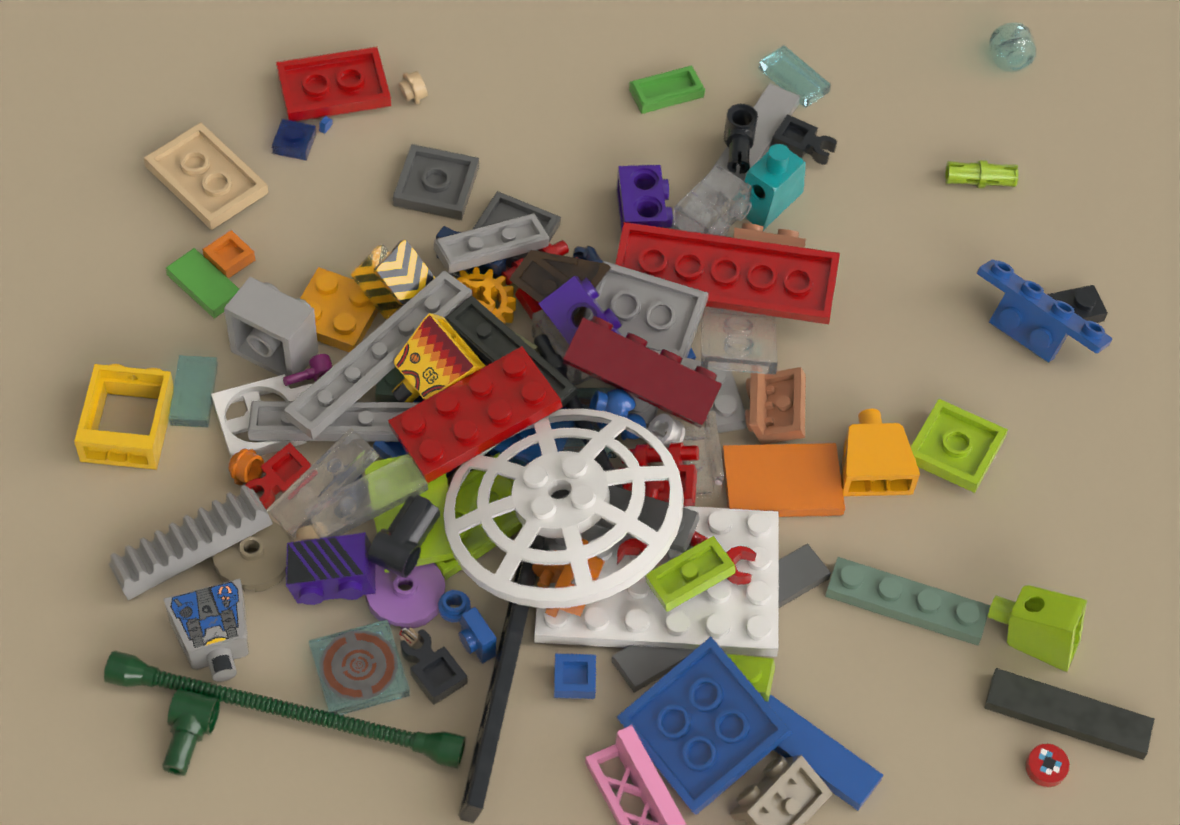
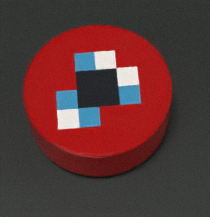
M1045 743L1036 746L1030 752L1026 759L1025 768L1030 779L1036 784L1043 787H1054L1059 785L1067 776L1070 762L1068 756L1060 747Z

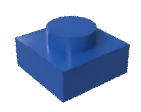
M555 653L554 698L595 699L596 655Z

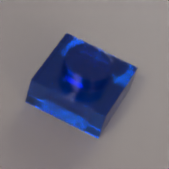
M282 119L272 143L273 154L307 161L316 137V126Z

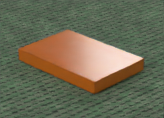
M836 443L723 445L722 461L727 509L779 511V517L844 515L845 503Z

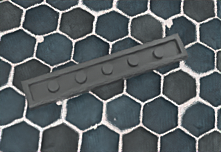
M808 543L779 559L778 609L830 578L831 572ZM630 645L612 655V663L635 693L666 675L692 653L694 649Z

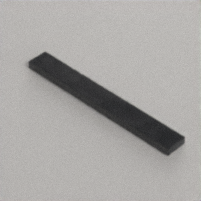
M537 535L529 548L542 550L545 537ZM521 560L515 573L514 583L534 587L537 576L532 568L534 563ZM510 601L507 607L459 812L460 820L473 824L484 807L529 606L518 605Z

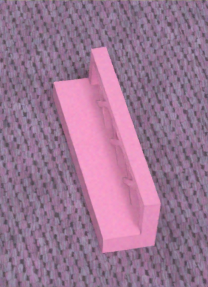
M632 725L617 732L614 745L585 757V763L618 825H686ZM618 756L626 769L622 781L604 776L599 764ZM629 777L634 785L627 783ZM611 788L618 790L617 796H615ZM623 792L641 797L645 805L641 817L623 811L620 806ZM648 812L653 821L646 819Z

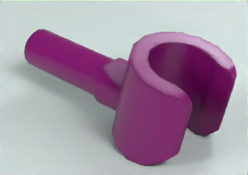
M328 354L313 356L309 360L310 368L283 377L284 385L288 386L314 379L316 382L333 367L330 356Z

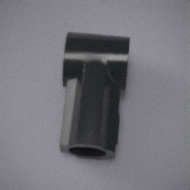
M409 495L388 530L385 528L381 529L373 539L368 552L369 562L398 576L407 578L419 560L421 545L440 517L439 509L430 500L420 495Z

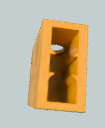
M871 408L861 411L858 414L859 424L848 426L843 444L841 481L844 497L913 495L920 473L903 426L899 423H882L881 413L877 409Z

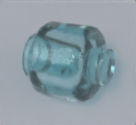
M1011 22L998 27L992 33L990 50L998 68L1006 72H1018L1033 63L1036 57V44L1027 26L1022 23Z

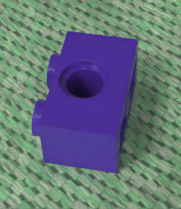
M578 276L572 277L538 303L569 345L578 329L574 322V313L582 306L589 308L593 316L613 325L612 331L621 335L618 329L623 325L610 308L605 311L602 310L595 300L600 294L587 278L581 281Z

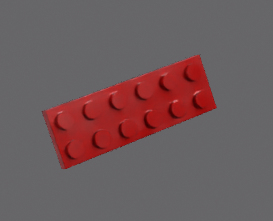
M624 222L615 265L707 292L709 298L705 307L829 325L840 253Z

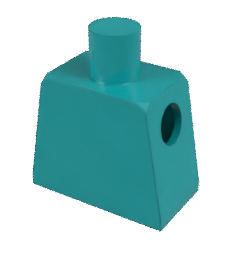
M772 145L769 151L747 172L736 213L753 224L763 226L764 231L804 192L805 161L791 152L785 145Z

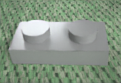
M728 359L708 362V370L717 374L715 381L722 383L706 417L710 435L747 428L745 409Z

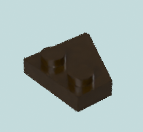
M530 250L509 280L540 303L574 276H578L581 281L587 278L596 289L612 267L606 263ZM579 307V308L575 311L574 317L576 316V314L579 312V310H580L582 307Z

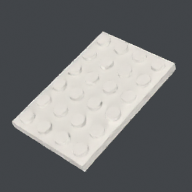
M683 506V508L699 513L700 520L695 531L707 538L714 536L725 552L736 546H745L751 548L756 553L755 562L741 559L735 564L739 572L752 574L751 583L736 585L724 579L666 612L646 583L644 576L632 586L611 597L586 604L581 616L560 609L555 618L545 614L546 608H537L534 643L617 648L638 645L695 650L711 636L726 654L777 657L779 511ZM594 525L582 532L581 538L591 543L602 537L610 529ZM625 535L610 549L597 555L605 561L598 579L621 569L638 556L625 555L617 565V550L625 540L635 537ZM545 537L542 550L562 551L567 550V547L559 545L553 538ZM669 549L652 570L677 557L682 552ZM575 578L572 581L574 585H576ZM550 583L549 588H554L556 583Z

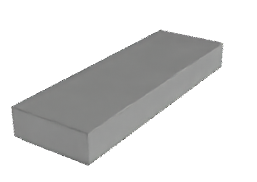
M533 213L435 239L434 250L447 273L451 274L528 253L530 250L542 249L549 245L550 238Z

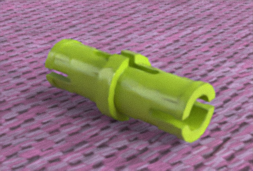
M979 160L977 163L948 161L945 168L946 184L977 185V188H985L986 185L1016 187L1019 177L1017 164H988L986 160Z

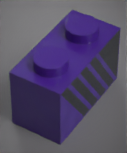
M365 532L287 543L286 586L297 604L316 605L323 602V600L338 598L355 600L362 597V595L376 594V564L368 560L371 542Z

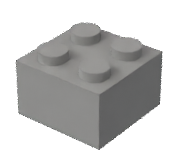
M249 277L224 308L231 352L278 376L284 374L288 376L304 371L309 365V360L318 353L314 308L303 299H294L280 292L271 283H262Z

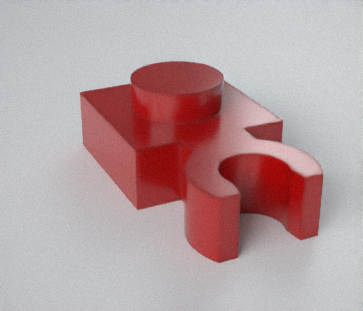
M289 442L260 466L265 476L252 479L245 486L250 489L253 488L255 493L264 492L259 500L267 510L273 505L276 494L281 491L288 498L315 476L317 472L310 462Z

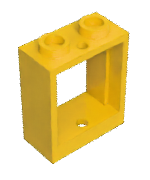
M94 364L74 440L80 462L157 470L175 395L171 372L158 368H131L120 364ZM107 394L158 399L150 435L98 430Z

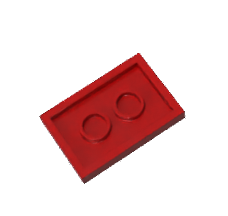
M378 47L276 62L277 74L289 122L391 106V95Z

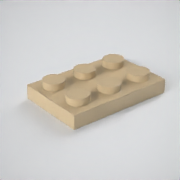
M201 122L144 157L146 168L211 230L268 194L267 184Z

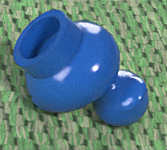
M619 388L610 390L607 393L595 391L588 409L616 414L646 428V422L642 416L636 413L628 414L630 410L635 409L636 403L635 399L626 391ZM597 422V426L600 430H602L606 425H608L606 423ZM627 430L621 432L622 440L640 438Z

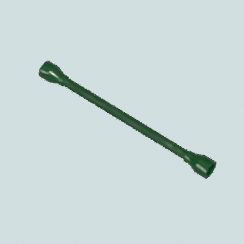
M115 650L111 652L105 666L104 681L123 687L159 686L166 689L169 688L170 690L174 689V691L182 689L219 698L220 702L227 704L230 702L231 705H234L235 703V706L240 705V707L245 706L247 709L260 710L268 714H276V716H286L288 719L291 717L292 720H301L308 724L312 723L315 725L317 723V726L322 724V727L327 726L329 729L332 727L333 730H342L349 734L353 732V735L358 733V736H368L370 739L384 740L386 743L389 741L390 744L394 742L395 745H404L406 748L410 747L414 752L424 754L437 764L457 769L460 766L465 749L466 736L446 731L435 733L417 731V733L414 732L412 734L411 731L396 730L395 727L391 729L390 726H387L386 728V725H376L374 722L360 721L358 718L355 720L354 717L350 719L349 716H340L338 713L324 712V710L319 711L317 708L314 710L313 707L309 709L308 706H299L297 703L284 702L283 700L278 701L276 698L273 700L272 697L268 699V696H258L256 693L243 692L235 688L222 687V685L217 686L215 683L212 685L211 682L197 681V679L167 673L166 671L159 670L158 667L146 664L135 655Z

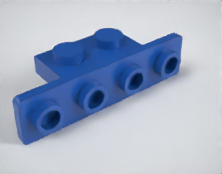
M992 259L981 265L976 272L980 277L1005 293L989 323L1048 363L1056 357L1068 335L1097 354L1108 347L1113 340L1112 337L1105 333L1102 326L1093 321H1086L1074 313V309L1069 304L1054 300L1044 293V289L1039 284L1024 280L1015 274L1013 268L1005 262Z

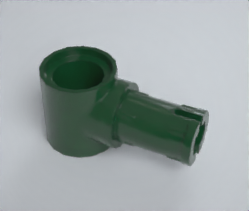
M182 689L176 690L170 703L167 720L168 725L171 726L170 732L173 736L162 764L163 770L179 776L187 774L197 742L202 741L204 734L211 735L216 726L220 711L219 698Z

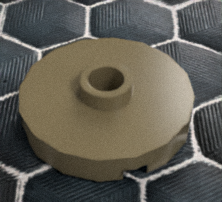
M271 520L272 525L213 555L214 568L222 582L240 579L243 591L244 589H255V592L267 590L280 583L286 576L287 543L291 542L284 528ZM251 548H257V549H258V551H257L256 553H253V554L246 553V551H247L248 549H251Z

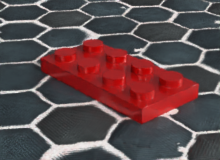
M523 346L391 418L388 420V423L428 484L561 409L562 403L555 390Z

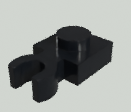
M787 114L773 135L771 146L775 144L785 145L800 158H803L807 153L812 156L815 162L827 165L830 153L823 150L834 153L837 140L830 136H817L818 127Z
M421 629L418 631V639L423 646L413 649L403 640L400 642L401 654L408 662L416 663L410 667V674L432 704L435 705L468 684V676L445 646L434 652L430 635Z

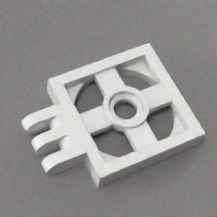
M284 374L212 393V402L230 458L244 448L253 449L257 455L261 456L279 451L289 442L293 446L307 443V441L257 440L258 443L241 440L234 435L248 431L252 401H261L260 396L269 393L281 396L284 401H294L313 384L290 389L289 385L285 386L283 383ZM244 400L248 410L245 415L227 420L226 412L232 403Z

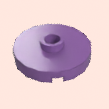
M434 563L416 566L407 578L392 572L385 573L384 568L376 565V594L365 595L370 612L382 624L401 626V629H409L410 627L414 629L426 625L438 615V602L445 593V581L440 569ZM401 585H410L412 587L407 591L399 589Z

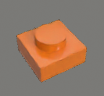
M232 230L202 249L203 256L228 279L255 261L254 251Z

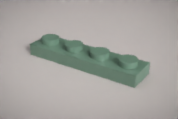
M837 557L825 597L977 646L981 641L990 609L988 604L841 557Z

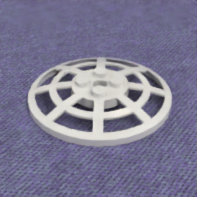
M559 409L523 429L522 431L535 427L536 434L514 443L497 458L484 456L495 447L493 446L461 464L446 494L444 507L445 532L453 556L464 573L478 586L496 597L518 605L537 608H568L590 604L621 592L649 573L664 557L677 536L683 516L684 495L680 473L671 453L645 427L625 417L606 411ZM582 420L608 424L599 432L581 428L551 429L550 423ZM624 430L642 438L660 455L664 466L640 467L630 450L614 438ZM580 438L590 441L579 453L571 451L558 452L554 439ZM539 443L542 456L534 459L525 467L508 462L520 451ZM607 447L623 460L627 468L604 471L594 459ZM471 469L486 471L478 490L477 509L455 519L456 497L464 479ZM497 475L515 480L511 496L489 503L490 490ZM669 480V506L664 522L659 531L656 532L638 520L645 499L644 481ZM632 482V496L625 512L609 504V486ZM558 490L570 491V494L562 499L551 497ZM515 510L523 527L513 541L498 528L493 518ZM601 518L615 525L602 537L583 545L580 533L590 529ZM482 524L490 540L502 551L506 552L496 574L485 569L471 556L461 541L460 533ZM627 533L648 545L640 555L626 566L606 577L592 581L587 559L610 549ZM540 535L548 538H564L567 550L544 551L529 547L535 537ZM521 560L541 565H565L571 563L576 585L564 588H539L511 582V579Z

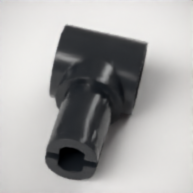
M743 103L735 104L728 109L723 135L724 142L729 148L727 169L732 173H736V166L738 164L740 165L739 174L746 173L750 169V149L754 145L758 120L757 111L752 106Z

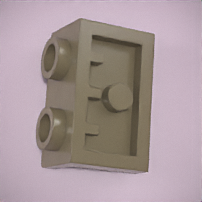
M802 755L787 758L779 756L766 766L763 771L766 776L757 785L753 784L739 794L736 799L738 805L730 812V815L735 821L746 820L749 825H804L833 793Z

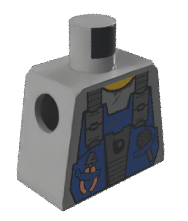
M236 579L164 598L170 625L191 668L198 670L210 667L212 679L216 682L227 681L235 677L237 670L234 660L249 654L246 608L241 580Z

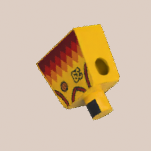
M429 313L394 359V365L405 378L392 390V393L399 402H414L420 395L426 400L482 369L485 365L444 317Z

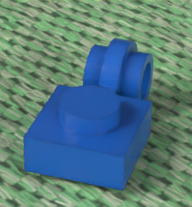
M450 590L444 593L438 602L439 614L448 622H459L461 624V631L458 634L465 650L469 654L474 652L482 664L496 657L497 638L477 608L471 609L469 597L459 590ZM451 605H458L459 607H457V608H452V607H450V606H451Z

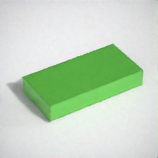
M692 65L629 82V91L641 114L704 98L705 88Z
M195 248L166 267L167 276L214 319L224 312L225 306L239 290L233 282Z

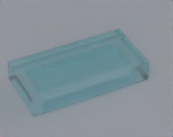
M785 45L760 60L759 69L781 88L799 95V103L805 108L830 91L831 84Z
M179 355L169 414L170 426L209 428L212 408L211 394L214 393L218 368L217 357Z

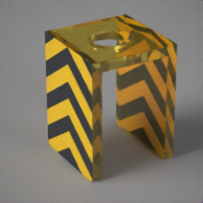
M407 240L400 241L390 252L384 245H378L351 273V277L385 320L389 319L435 279V276Z

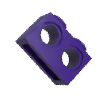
M661 165L618 166L616 191L621 233L624 222L672 228V207H666L665 200H669L668 179H662Z

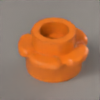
M244 448L235 453L230 459L228 466L234 483L243 485V483L246 484L252 479L260 478L263 473L260 466L264 464V460L253 449Z

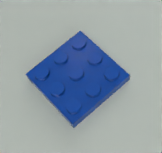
M711 636L617 716L625 728L633 726L653 764L695 815L701 812L792 734V731Z

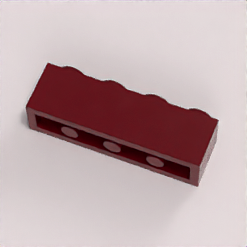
M593 316L591 321L584 317L582 318L564 355V364L614 388L623 389L631 396L698 428L703 426L722 386V383L715 381L717 374L701 366H696L695 370H692L681 364L683 358L668 350L662 349L659 354L646 348L648 341L628 332L626 337H623L612 331L613 325L599 317Z

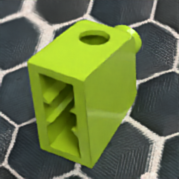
M1025 585L1022 587L1016 602L995 595L989 609L988 618L1009 625L1007 644L1010 647L1068 672L1081 641L1087 600Z

